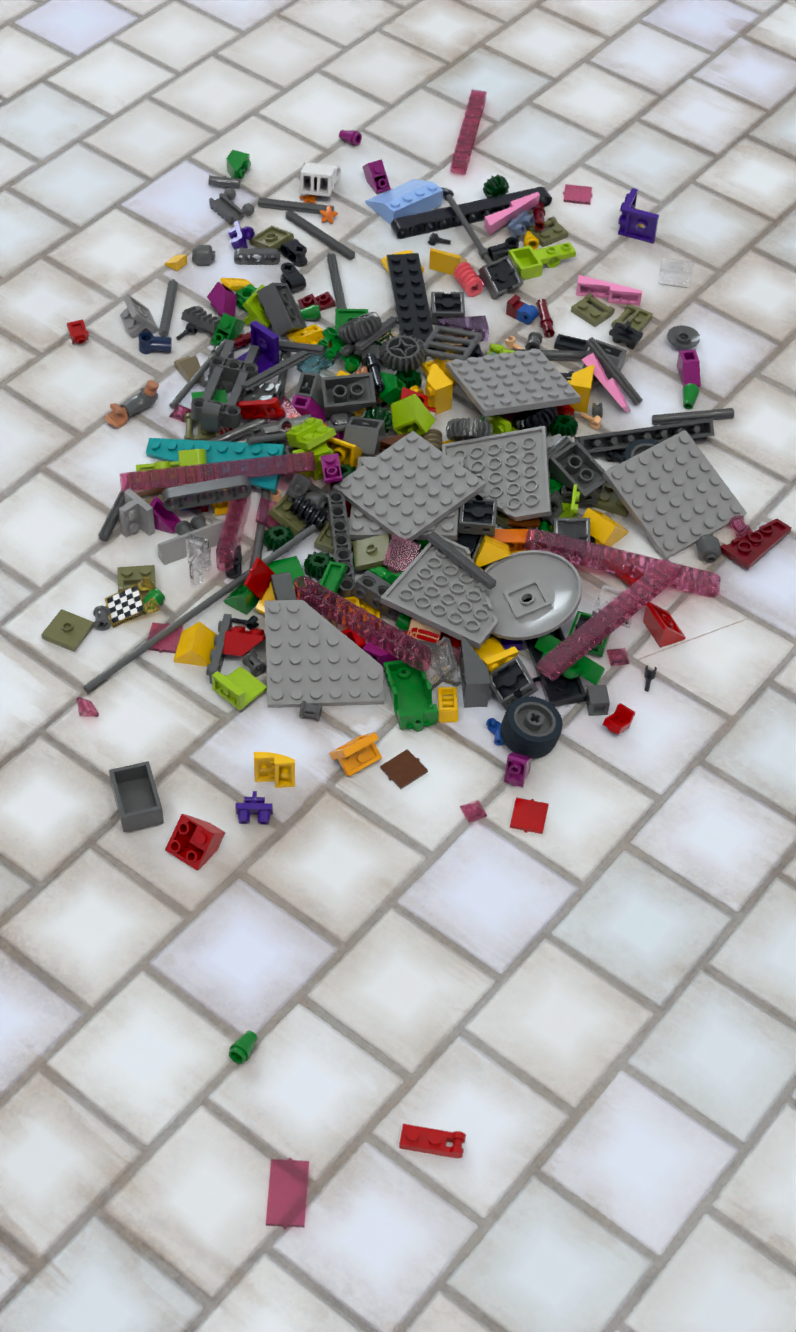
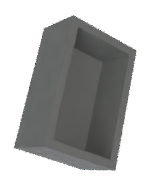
M149 761L109 770L111 787L123 832L164 823L163 810Z

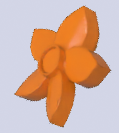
M305 194L299 196V199L304 200L303 203L310 202L315 204V199L318 195Z
M330 205L326 211L320 210L321 215H323L321 222L323 223L328 220L333 224V217H336L338 213L332 211Z

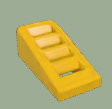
M242 278L220 279L221 283L235 292L252 284L247 279Z
M457 687L438 688V718L440 723L458 722Z

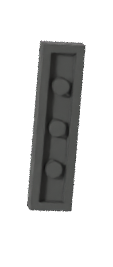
M224 614L223 620L219 621L218 624L219 635H215V650H211V664L207 665L206 675L210 678V684H212V674L216 671L221 673L225 654H223L225 631L233 627L232 614Z

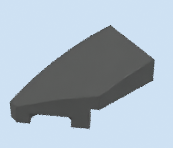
M555 490L550 495L552 515L542 517L541 522L546 521L552 525L553 518H559L563 508L561 495L558 490Z

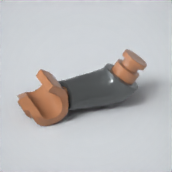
M148 380L145 388H142L140 392L120 406L116 403L110 404V408L113 411L104 416L106 418L105 421L115 428L124 426L128 421V417L152 406L156 402L159 384Z

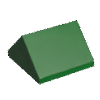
M243 582L223 601L228 606L247 615L260 599L245 587Z

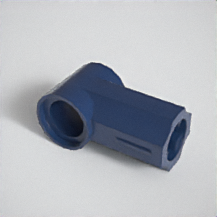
M141 332L139 334V351L142 354H150L153 351L171 352V337L153 336L150 332Z

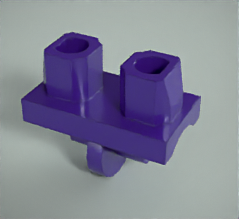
M237 220L234 222L235 227L228 229V234L231 238L230 242L234 250L240 247L248 248L246 239L250 240L255 234L252 227L245 226L241 229Z
M253 791L252 797H245L244 803H236L235 805L239 824H249L250 814H258V824H269L270 816L273 815V804L265 803V797H257V791Z

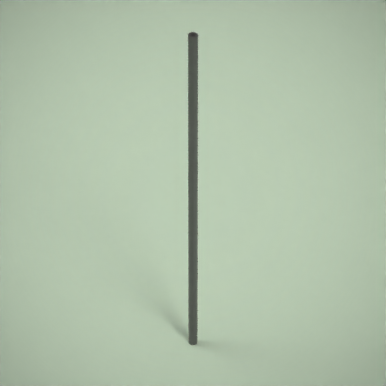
M312 524L262 561L269 565L317 531L316 526ZM249 570L83 686L84 690L89 692L242 584L246 580Z

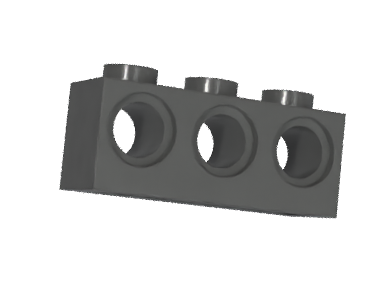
M369 570L356 581L352 595L396 622L399 616L403 614L380 603L381 596L391 586L390 583Z

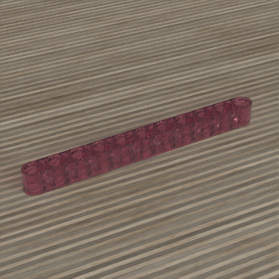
M303 452L121 473L119 476L121 492H124L129 488L132 491L176 487L238 475L255 478L316 470L314 452Z
M530 529L526 533L524 542L526 551L542 550L552 552L567 559L570 563L618 575H627L635 579L641 578L644 579L643 581L707 597H716L720 592L721 577L713 572L539 529Z
M663 559L542 657L536 666V670L551 681L557 679L648 602L671 585L679 577L682 569L670 560Z

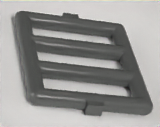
M437 325L423 344L425 356L436 357L439 360H467L481 340L482 334L463 330V328ZM441 332V333L452 334V335H457V336L469 337V338H473V340L465 339V338H459V337H454V336L443 335V334H439V333ZM434 340L443 341V342H449V343H454V344H463V345L468 346V347H461V346H456V345H450V344H445V343L434 342ZM428 348H434V349H440V350L451 351V352H456V353H462L463 355H457V354H452V353H446V352H441V351H435V350H430V349H428Z

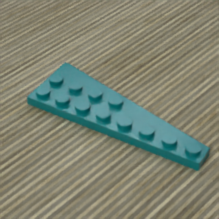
M149 438L146 449L148 457L173 462L179 461L178 451L205 449L207 452L209 475L220 478L245 475L249 478L250 485L256 486L257 489L263 488L270 490L272 493L277 491L285 452L284 444L258 443L248 445L247 442Z

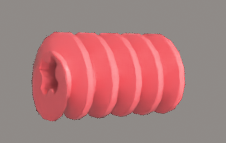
M463 262L455 268L454 277L469 297L479 295L483 290L482 280L470 263Z

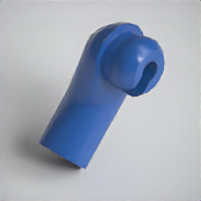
M494 718L488 719L486 725L488 730L495 735L494 743L496 745H503L504 742L500 733L501 723Z

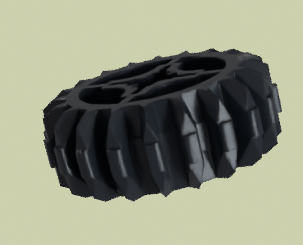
M556 406L521 411L516 414L512 422L517 430L540 426L548 427L551 423L555 422L559 413Z

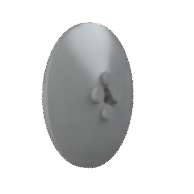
M542 550L516 552L495 561L484 570L496 580V586L492 589L484 586L485 594L489 597L493 607L494 616L498 619V626L492 633L494 636L509 640H528L547 635L565 624L580 604L582 583L579 573L567 559L555 553ZM527 598L532 599L529 602H523Z

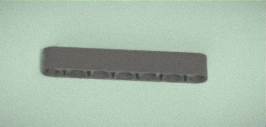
M332 490L328 494V515L334 562L346 564L348 567L339 587L341 599L354 596L352 592L355 586V576L345 497L342 491Z

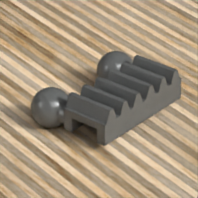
M227 188L224 194L220 193L219 198L216 200L209 198L211 209H214L215 213L217 212L218 215H221L222 219L225 218L229 225L234 224L237 220H242L244 215L251 216L254 213V206L247 203L240 209L231 201L236 197V191L233 188Z
M201 306L187 308L182 312L181 316L182 320L213 334L220 322L217 316L212 317L211 313L207 314Z

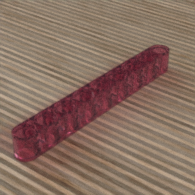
M471 90L451 162L450 172L466 174L486 101V91Z
M299 576L294 580L297 600H304L314 610L419 671L430 669L432 650L425 644L309 577Z

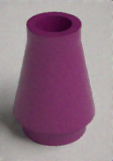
M341 130L339 138L355 146L360 144L362 135L359 131Z

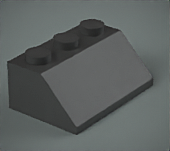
M272 282L257 291L258 300L265 309V316L271 322L273 333H276L279 337H285L287 334L307 327L287 283Z

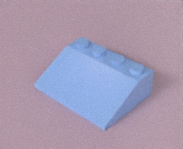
M414 179L370 198L365 203L391 225V222L396 218L427 212L441 206L443 189L434 182Z

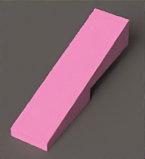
M539 192L510 202L509 208L485 216L484 227L487 233L491 235L508 224L511 218L515 219L522 211H528L538 205Z
M578 275L576 296H586L588 293H591L597 298H608V303L640 306L642 290Z
M591 353L581 359L587 367L595 365L593 374L627 413L631 410L618 383L613 378L608 380L597 356Z

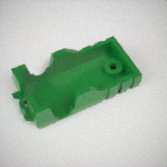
M421 657L383 662V669L400 729H413L416 732H420L424 726L435 725L438 721V708L436 704H432V688L430 681L426 679Z

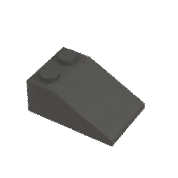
M372 372L321 378L325 418H330L332 414L336 413L350 414L376 404Z
M577 440L552 456L549 460V472L557 481L572 491L574 484H576L577 491L580 492V496L583 498L607 483L603 477L605 470Z
M461 638L459 667L464 708L487 707L488 699H491L493 677L489 676L488 667L465 638Z

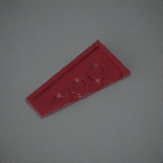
M775 519L760 526L759 530L755 532L750 531L746 533V536L740 539L736 538L728 545H721V553L748 570L791 532L792 527L779 519Z

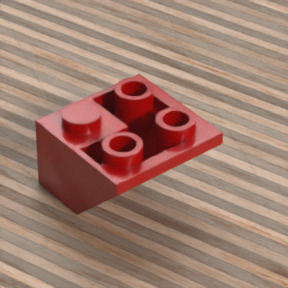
M243 626L231 627V629L225 631L223 654L245 655L266 639L264 630L253 628V630L247 631L245 630L246 627Z
M181 814L165 851L192 868L200 870L218 850L226 832L210 822Z

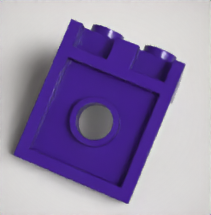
M632 188L630 193L626 194L625 202L621 204L620 211L622 215H620L618 224H620L618 235L654 244L659 215L635 209L638 189ZM641 223V224H643L645 227L642 228V227H640L638 224Z
M256 320L251 323V345L260 346V355L256 364L258 366V374L279 363V336ZM248 352L238 357L237 360L245 361Z

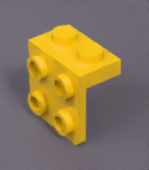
M495 637L488 638L480 649L472 646L488 667L489 673L518 656L519 653L515 646L505 650Z

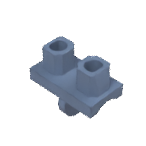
M522 211L515 219L511 218L507 226L511 232V237L518 238L520 235L523 236L526 233L527 227H532L535 224L533 216L528 215L527 211Z

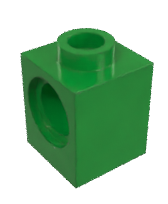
M252 284L236 291V305L246 313L248 311L242 305L257 289Z

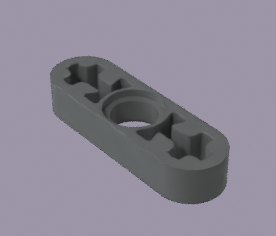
M239 248L234 251V262L239 265H276L280 262V252L274 248ZM258 254L261 258L255 259L253 255Z

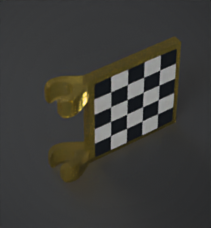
M144 577L138 584L105 598L106 606L110 609L109 617L113 628L145 613L160 610L156 599L152 598L146 604L144 602L142 591L154 588V584L149 577Z

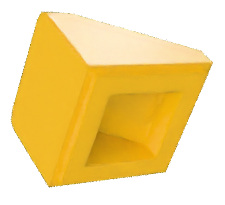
M175 255L165 263V266L178 271L187 264V255Z

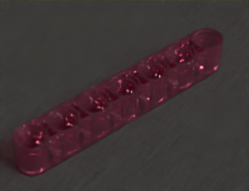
M251 494L247 498L230 501L216 548L217 569L220 571H229L234 566L251 505Z

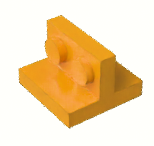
M376 732L360 735L329 752L332 760H339L347 777L382 758L374 743L379 739Z

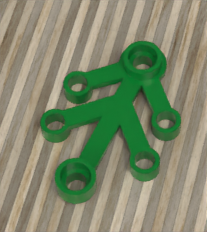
M327 327L322 332L324 338L320 339L317 345H323L324 350H326L329 342H331L333 346L327 349L324 356L329 360H333L336 352L340 355L341 348L347 345V343H343L338 338V332L334 328ZM354 353L347 357H344L343 354L340 355L345 362V370L349 373L356 372L362 358Z

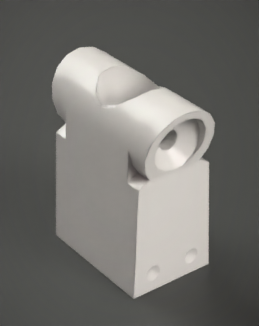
M304 162V167L300 173V193L330 197L334 184H337L340 180L341 167L338 165Z

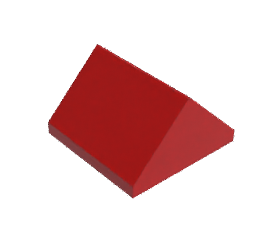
M651 602L646 604L643 623L660 648L686 639L668 611Z

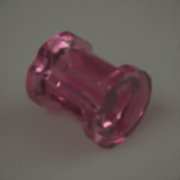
M736 515L730 519L729 526L735 530L736 536L739 539L751 531V528L745 524L742 515Z

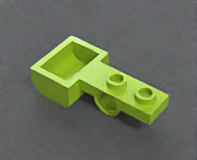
M570 242L536 250H533L531 246H525L509 250L508 255L521 278L526 280L541 276L543 264L545 263L549 268H554L560 263V260L576 257V250Z
M205 449L178 451L179 461H159L151 464L136 465L137 483L180 480L181 485L209 481L207 452Z

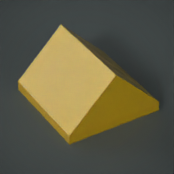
M434 248L430 249L429 269L454 275L455 268L459 264L467 262L460 255Z
M334 437L324 441L333 450V454L338 453L340 464L342 462L344 465L350 463V466L356 469L358 457L362 454V450L359 447Z
M484 535L474 557V563L481 567L510 556L509 545Z
M200 621L183 630L174 662L207 667L208 664H211L210 654L212 649L215 650L214 639L217 634Z

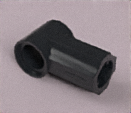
M509 237L505 240V243L487 248L490 258L496 260L508 256L509 250L519 248V240L515 237Z

